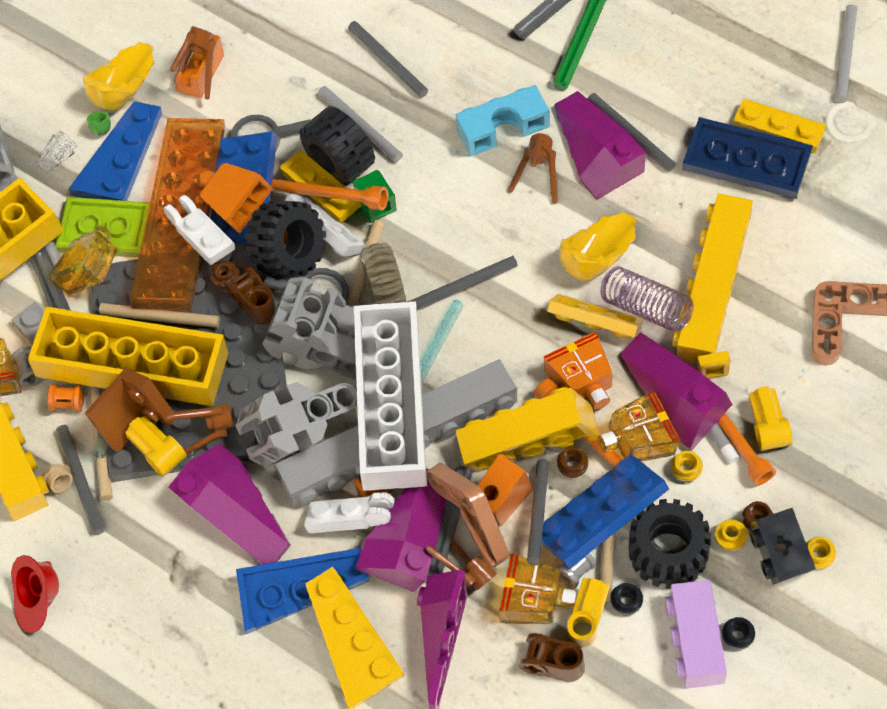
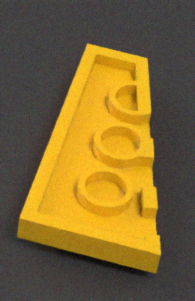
M331 567L305 584L348 709H355L404 677L403 670L334 567Z

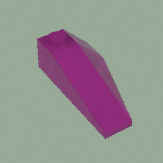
M579 91L554 104L561 129L569 145L571 157L574 159L579 180L596 200L645 172L646 152L624 128Z
M642 332L620 354L653 409L655 410L647 393H650L658 411L661 413L651 393L652 391L656 395L663 411L666 412L668 420L679 439L678 441L690 451L697 446L733 405L723 389ZM664 420V422H665V424H666L668 430L670 431L671 435L675 438V436H674L673 432L671 431V429H670V427H669L667 421Z
M220 443L187 462L168 488L260 563L278 562L291 544L275 516L269 511L260 490L254 485L245 464Z
M428 479L427 486L410 487L403 490L394 502L393 507L389 510L391 515L389 523L375 526L364 540L355 567L356 570L411 592H415L426 581L433 555L426 551V547L430 545L434 549L436 548L446 499L433 489Z
M458 569L428 576L426 587L421 586L418 592L417 605L421 607L429 709H439L468 594L464 570Z

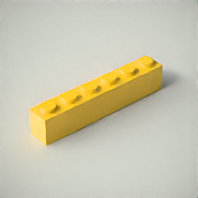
M718 193L715 204L709 203L706 221L710 222L709 228H703L699 245L703 246L702 254L696 253L693 271H697L695 279L689 278L686 296H690L689 303L682 304L679 321L683 322L682 329L675 330L672 347L677 348L676 356L685 362L697 364L698 356L716 353L751 219L753 200Z

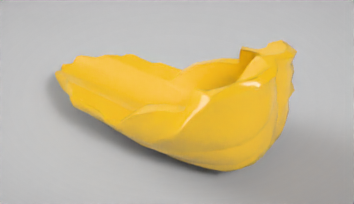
M138 42L135 46L121 49L109 64L101 65L97 70H92L88 75L84 74L83 84L88 99L94 105L105 110L117 111L121 109L140 89L154 65L153 46H149L148 43Z
M621 212L618 215L602 216L597 223L592 224L586 230H579L573 236L562 239L559 250L561 265L566 272L580 281L589 282L615 265L628 250L629 245L635 240L636 229L634 227L637 219L633 218L630 214L627 215L625 212Z

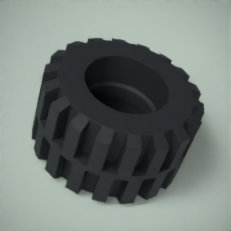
M326 107L299 131L300 140L306 154L342 185L348 186L375 163L373 147L364 131L349 115L336 107Z
M273 200L260 205V210H255L252 213L253 220H248L246 226L249 228V231L245 233V240H248V245L245 247L246 251L251 253L250 261L257 264L256 268L259 271H264L268 275L298 277L308 274V271H313L316 268L315 262L321 261L323 257L321 251L325 250L326 246L323 243L324 238H326V231L322 230L324 222L322 219H318L319 213L317 210L311 209V205L300 201ZM287 229L288 241H287V245H286V248H285V246H284V233H285V230Z
M660 499L659 505L650 504L646 511L643 510L636 516V520L633 519L629 532V559L633 560L632 567L635 572L641 570L640 577L644 581L650 578L652 579V585L659 587L660 583L666 584V589H671V584L687 583V579L694 582L698 578V572L703 573L706 568V562L709 559L711 533H709L710 526L708 521H703L702 512L700 510L693 512V505L688 502L683 506L680 505V500L673 499V503H667V499ZM662 534H674L681 537L688 546L681 552L668 554L656 549L651 541Z

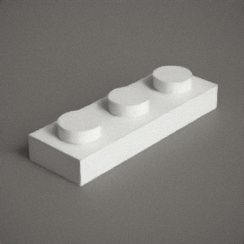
M289 194L285 201H300L311 205V209L317 210L319 213L318 219H322L324 222L322 230L326 231V238L324 240L332 246V250L335 253L344 257L361 254L362 248H365L366 244L308 195Z

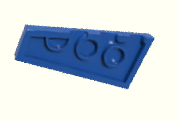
M134 101L69 187L70 194L89 199L127 201L161 118V106Z
M362 547L236 569L245 633L249 634L311 607L312 604L305 584L331 567H334L348 590L369 582L368 574L355 569Z

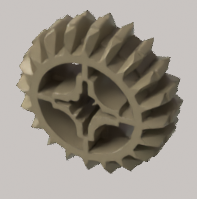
M385 242L371 244L369 247L362 248V266L372 304L407 302L401 275L391 246Z

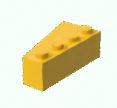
M572 388L556 389L551 392L550 396L542 399L533 398L526 400L520 407L512 410H499L493 414V417L485 420L469 421L465 424V427L456 430L464 465L475 473L489 469L499 454L515 462L516 455H521L522 457L543 455L546 447L561 446L562 449L573 447V440L588 436L590 442L601 439L591 404Z
M0 401V494L15 522L49 506L44 496L49 493V489L42 475L36 477L33 469L38 468L31 451L25 453L21 445L27 442L20 427L13 428L10 423L15 417L8 402L2 404Z

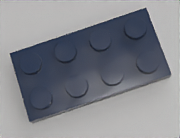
M699 117L683 161L682 170L797 199L813 145Z

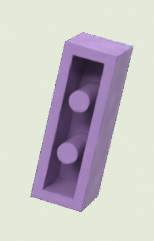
M711 580L671 584L670 596L665 597L667 616H673L675 627H670L672 646L679 648L680 658H675L677 677L684 678L685 689L725 684L727 670Z

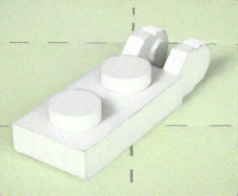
M186 195L179 198L181 207L188 214L184 218H181L178 211L170 204L163 208L164 213L176 227L177 232L210 265L235 250L234 242L200 208L197 209L193 201Z
M382 492L373 493L367 497L310 502L304 526L307 532L312 534L367 529L370 526L384 525L390 521L391 515L389 510L393 507L395 500L392 495Z

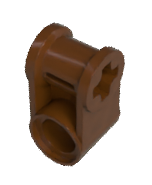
M251 266L245 268V272L234 280L224 282L225 289L236 304L242 307L252 321L257 324L271 322L276 309L273 294Z
M528 634L526 639L528 647L525 658L521 659L519 663L521 670L528 674L551 677L566 682L577 681L583 676L585 672L584 655L582 649L577 644L550 638L543 634ZM567 658L577 660V663L572 666L562 665V661Z

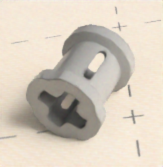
M31 346L19 348L11 355L13 364L17 365L18 382L24 387L38 385L44 380V378L35 377L28 358H25V356L29 357Z
M589 553L570 569L564 564L557 565L554 568V573L562 583L575 589L579 585L578 580L588 569L593 570L596 566V560Z

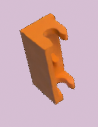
M214 34L211 37V41L216 42L213 51L212 78L224 57L221 38ZM204 50L203 55L193 53L183 74L182 72L177 74L175 78L177 84L175 87L176 91L198 98L203 97L205 93L207 50Z

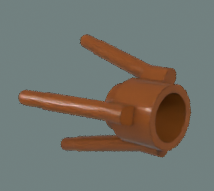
M191 26L170 71L175 72L178 67L173 80L176 84L175 78L179 72L183 74L192 52L203 55L204 50H207L205 99L209 100L212 82L213 51L216 42L211 41V32Z
M543 133L531 136L529 146L524 149L523 157L508 188L510 193L514 191L529 159L531 167H535L536 164H544L547 160L549 163L552 203L557 204L556 151L552 150L553 140L551 137Z
M228 403L204 409L174 411V413L166 416L168 420L205 416L208 430H215L212 434L185 448L186 454L203 447L217 438L227 436L226 429L233 427Z
M461 507L460 513L483 560L479 556L471 560L454 540H451L450 546L466 564L463 569L466 571L467 586L473 585L479 590L497 575L492 568L496 563L488 554L466 508ZM430 545L426 547L427 552L451 571L462 570Z

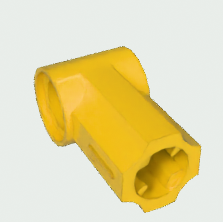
M766 386L757 388L754 392L749 393L748 400L755 420V437L759 450L764 451L791 446L793 438L790 423L787 418H783L775 389Z
M146 416L137 417L133 420L125 432L127 438L145 455L147 462L161 477H164L187 457L181 445L172 436L166 437Z
M583 578L572 615L568 620L569 639L579 647L589 646L595 641L610 590V585L593 578ZM584 622L589 624L592 629L587 635L581 636L576 634L573 628L578 623Z

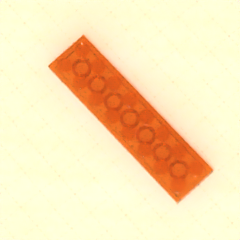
M167 118L130 298L132 309L192 311L202 256L177 232L176 227L168 219L163 208L170 204L178 211L181 218H184L188 214L181 207L179 198L186 195L193 201L197 209L200 208L209 217L211 207L200 197V193L204 189L200 185V178L205 171L210 170L214 173L217 171L220 142L224 138L226 128L224 119Z

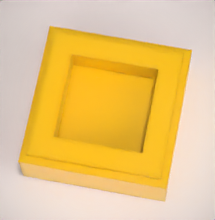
M728 350L698 356L696 370L709 379L729 375L731 359Z

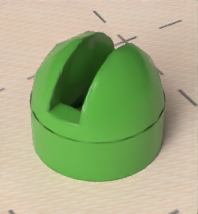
M97 111L87 117L88 128L92 134L99 136V133L104 132V134H107L110 131L111 121L107 112Z

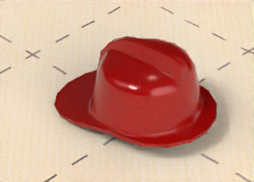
M22 555L15 559L11 570L14 610L19 626L25 632L34 633L39 631L44 625L47 617V608L59 592V579L51 562H37L31 556Z

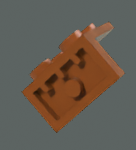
M126 367L85 412V415L115 452H119L129 441L125 432L129 428V424L137 417L146 416L153 423L159 421L167 426H171L175 421L166 418L168 414L174 412L150 378Z

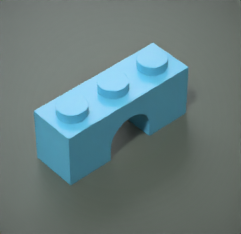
M536 85L520 88L514 93L500 98H493L487 103L473 108H466L462 112L455 114L457 132L470 157L497 147L495 128L499 125H515L523 137L550 127V111Z

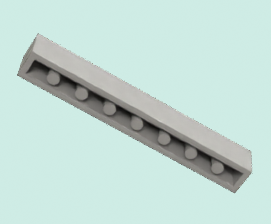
M500 359L422 395L425 449L432 442L454 436L456 430L465 427L467 422L477 419L485 420L487 416L502 409H510L518 402L517 387ZM358 425L275 464L278 478L294 508L299 505H308L310 502H314L318 496L329 491L335 492L342 489L346 483L352 481L355 477L361 478Z

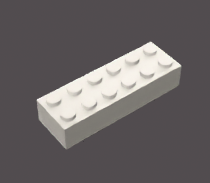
M416 301L354 306L359 460L363 491L427 486Z

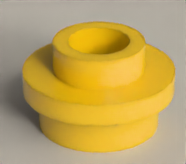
M682 451L672 459L671 471L677 479L691 482L701 475L703 462L696 453ZM683 465H690L693 469L683 470L681 467Z
M724 520L716 528V542L727 551L738 550L747 541V529L737 520ZM735 531L737 536L729 537L726 535V532Z
M815 537L807 541L806 544L815 568H827L834 562L836 548L829 539ZM822 551L825 556L817 557L814 555V552Z

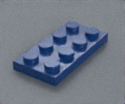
M273 131L221 139L217 170L222 164L228 163L260 174L272 186L277 145L276 134ZM270 194L263 203H269ZM211 208L210 219L234 243L248 242V240H245V233L249 231L248 227L245 226L239 234Z
M630 454L575 499H572L551 518L544 521L542 545L570 569L667 492L669 487L664 479L634 455Z

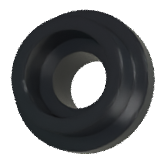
M620 584L611 593V605L616 612L622 615L635 614L643 605V594L634 584ZM623 597H630L633 601L630 604H624L621 599Z
M734 617L724 624L722 638L730 648L736 650L746 649L755 639V628L749 620L743 617ZM734 631H741L744 637L738 639L732 633Z

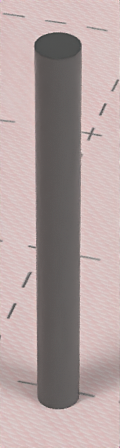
M357 21L349 24L348 29L419 97L422 98L428 93V88Z
M592 93L588 97V100L624 128L640 147L665 170L670 172L675 167L676 163L596 93Z
M512 255L407 302L416 301V307L419 310L518 266L517 261Z
M61 425L56 428V432L68 466L71 469V474L92 534L100 535L105 531L69 428L67 425Z
M545 459L538 460L536 464L527 563L530 565H538L540 563L549 462Z

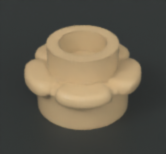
M66 464L51 465L46 469L43 476L48 489L55 493L67 490L73 482L71 469Z

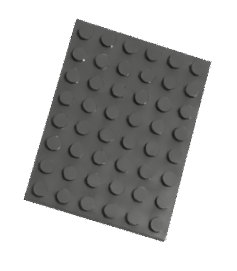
M248 242L234 243L235 250L212 265L196 250L97 265V267L90 266L91 282L105 277L102 279L103 282L92 286L94 314L100 315V304L107 303L220 316L219 328L115 317L224 335L228 357L214 405L207 406L165 399L173 412L204 409L228 403L233 427L226 429L227 436L217 438L187 454V457L169 473L180 472L187 462L219 443L241 461L250 460L246 449L259 443L253 430L239 435L235 424L240 411L262 395L271 391L277 394L287 386L283 355L281 359L273 357L262 345L270 323L257 324L252 321L242 307L233 301L227 290L217 288L210 280L212 267L224 261L234 263L240 275L245 272V268L251 266L263 282L265 281V276L272 277V275L265 274L264 271H259L256 268L257 264L250 261L251 253L247 252L245 247L248 245ZM270 289L271 292H272V294H273L274 301H275L274 290H273V289ZM205 416L176 419L171 426H167L159 421L153 423L166 437L172 436L183 449L215 432L214 429L208 430ZM130 440L119 452L113 451L106 442L111 483L159 475L147 462L145 455Z

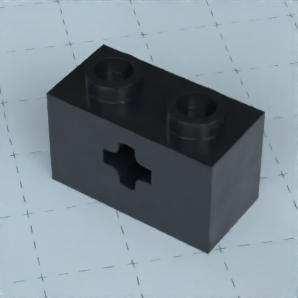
M793 507L757 519L750 524V540L755 549L759 548L763 558L760 561L762 572L767 580L771 579L773 585L816 569ZM777 543H784L786 549L782 552H775L773 546Z

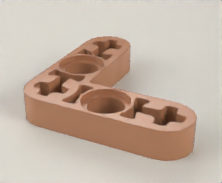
M824 281L818 284L813 299L812 356L817 363L827 366L836 363L839 359L842 344V313L887 316L886 284ZM824 293H830L832 299L830 301L825 300ZM841 293H846L844 302H841ZM860 293L867 298V301L863 304H856L850 299V296ZM873 295H877L876 304H872ZM826 317L831 318L836 325L830 329L823 328L819 324V320ZM824 338H830V354L824 353Z
M438 463L426 471L430 485L439 495L459 508H466L488 554L496 563L494 566L496 567L510 557L509 551L483 491L475 483L443 463Z

